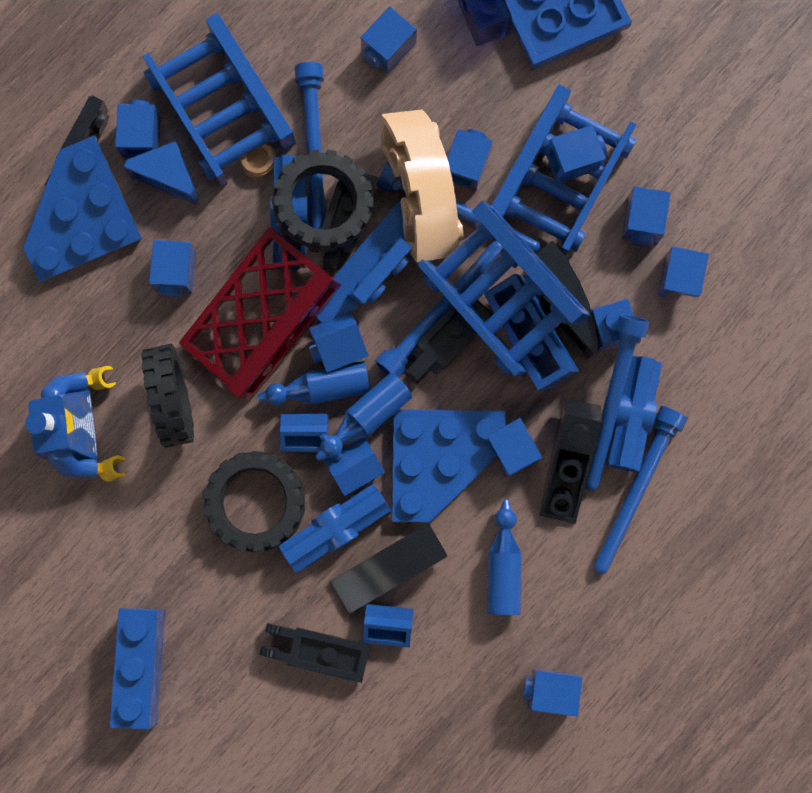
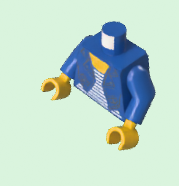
M111 366L94 368L88 375L80 372L54 377L41 390V399L29 401V415L26 418L25 425L32 435L33 451L35 455L47 459L53 468L64 477L95 478L99 474L104 481L111 482L126 475V473H117L113 469V465L125 461V458L116 455L101 463H97L99 459L91 392L87 389L88 386L95 390L113 387L116 382L106 384L102 379L103 371L112 370Z

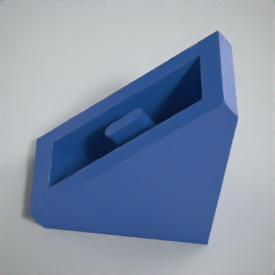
M176 141L126 160L124 168L130 177L197 205L199 196Z

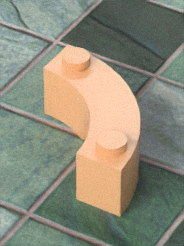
M423 110L382 114L381 150L389 161L394 177H401L402 185L406 192V197L402 198L400 203L404 240L412 247L409 253L416 262H420L422 259L429 261L447 258L459 246V242L462 241L463 227L460 220H458L452 176L443 145L439 138L438 125L436 122H431Z

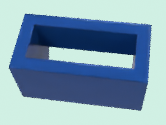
M281 414V452H318L320 450V443L322 441L320 436L323 433L329 436L328 414Z
M365 437L343 448L341 452L343 457L340 460H337L335 457L324 459L344 496L385 473Z
M366 604L362 643L410 648L414 609Z

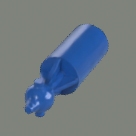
M365 361L351 363L328 373L325 368L307 371L286 387L279 383L271 384L267 387L266 391L257 395L258 401L269 402L277 406L283 404L287 398L313 405L365 395L370 391Z
M389 373L345 412L346 415L335 436H328L326 433L320 436L322 441L320 443V450L315 456L316 459L321 461L327 457H335L337 460H340L343 457L341 452L344 443L369 437L412 399V394L406 385L395 374Z
M503 500L501 508L497 511L494 518L495 524L500 530L488 552L486 614L521 615L522 553L511 531L517 523V516L511 509L509 500Z

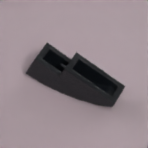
M551 241L536 255L591 315L580 326L571 324L569 321L566 324L560 323L559 326L587 358H590L599 348L590 304L580 280L570 263L556 244ZM545 295L542 298L541 304L549 314L551 312L549 307L553 303Z
M428 523L331 580V583L350 614L448 557Z

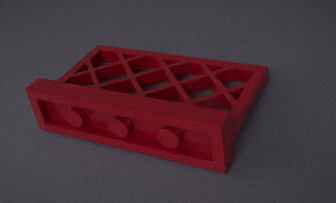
M269 227L179 341V344L229 386L228 389L235 396L251 400L342 284L322 270L277 231ZM272 240H275L282 246L283 262L265 265L264 251ZM290 254L298 260L290 261ZM258 260V266H253L254 263ZM306 266L314 273L305 286L292 288L291 267ZM284 268L285 289L267 291L266 270ZM259 272L260 292L242 294L241 280L247 273ZM235 289V295H230ZM293 293H299L293 300ZM286 294L287 309L281 316L269 317L268 296ZM261 297L262 318L244 320L243 299ZM236 300L237 321L220 323L219 308L224 302ZM212 318V324H207ZM270 322H276L270 329ZM263 323L264 338L258 345L247 346L245 325ZM238 326L239 347L222 349L220 328ZM213 329L214 350L201 351L192 343L201 331ZM247 351H253L250 354V356L247 357ZM240 352L241 367L231 377L223 370L222 354ZM215 355V362L208 356Z

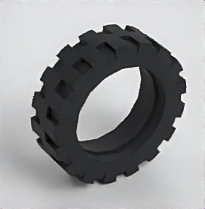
M319 149L309 151L308 155H297L289 165L286 164L283 167L274 187L272 198L273 215L275 221L280 225V231L285 237L289 236L293 239L292 243L300 248L302 245L308 247L310 252L318 253L319 250H326V253L335 252L337 248L348 247L354 239L362 234L373 208L372 186L370 181L365 179L366 173L360 165L356 167L352 163L353 159L350 157L336 155L337 151L333 150L319 153ZM314 174H325L342 181L351 192L353 199V209L348 220L341 226L329 230L316 229L302 222L294 212L291 202L292 192L300 180Z
M171 343L143 349L141 358L143 361L144 386L147 391L148 406L151 409V418L153 424H155V431L160 439V444L164 448L194 442V424L191 416V405L188 399L189 394L176 348Z
M260 451L238 453L229 460H224L215 473L212 472L210 475L207 489L203 493V499H205L203 510L210 529L223 543L240 551H269L290 539L299 528L305 512V492L295 471L277 456ZM250 471L267 472L275 477L283 487L286 497L285 511L279 522L268 531L257 534L246 533L234 527L226 516L223 504L225 492L230 483L242 473Z

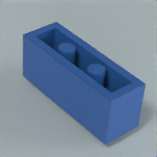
M515 273L484 293L494 313L526 284L524 279L527 277ZM537 295L503 326L513 346L548 315ZM556 328L521 360L538 391H549L580 372Z
M119 608L110 727L150 729L157 725L165 609Z

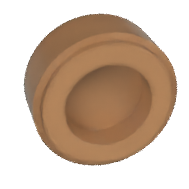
M265 143L241 157L240 164L245 174L250 178L257 180L265 179L274 173V158H276L274 149L268 143Z

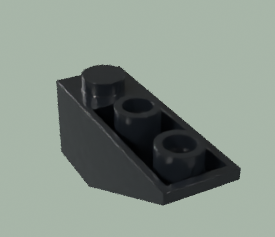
M564 398L539 516L576 524L603 422L600 405Z

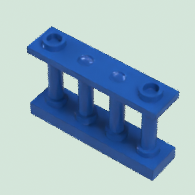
M217 12L205 19L210 33L205 35L206 39L159 67H157L149 53L142 57L148 67L143 73L154 91L161 88L203 156V159L199 160L198 163L210 181L216 177L221 187L228 184L221 170L268 141L271 143L278 141L283 151L296 144L290 126ZM213 52L216 55L220 52L223 53L228 61L224 64L225 69L179 96H175L166 81L168 78ZM232 81L234 84L239 81L246 90L242 94L243 99L194 127L184 109ZM250 111L253 114L257 111L260 112L265 120L261 124V129L214 157L212 156L202 139Z
M558 84L492 206L503 218L505 216L512 218L514 215L565 242L560 251L566 257L570 249L577 252L586 232L580 229L619 157L622 156L627 159L637 140L631 135L637 124L630 121L623 135H620L572 110L573 105L567 103L572 90ZM565 122L577 129L593 125L596 134L602 136L605 144L615 148L606 166L601 165L598 171L589 173V175L598 179L589 198L561 183L557 184L556 180L538 171L539 167L534 165L539 154L546 156L544 151L551 138L556 137L551 134L556 123L563 125ZM531 184L581 210L573 228L571 229L521 203L522 199L517 194L522 185L529 187Z
M481 201L471 211L479 220L475 224L477 229L439 266L434 262L423 259L417 265L425 273L422 276L423 281L434 292L438 293L441 291L497 355L494 359L497 366L508 376L513 374L514 376L525 377L528 372L521 360L560 323L566 324L569 321L571 324L580 326L591 315L492 205ZM495 238L503 247L500 251L501 256L461 294L448 277L487 239L492 241ZM520 266L528 275L524 279L526 284L485 321L472 304L511 267L516 268ZM544 293L553 303L549 307L551 312L510 349L496 332L536 294L541 296Z

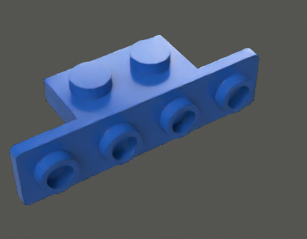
M401 200L397 202L333 276L342 286L316 317L321 323L349 312L352 313L358 305L364 304L366 301L372 304L385 290L386 287L382 284L385 278L390 273L396 276L409 262L410 259L406 254L412 247L404 240Z

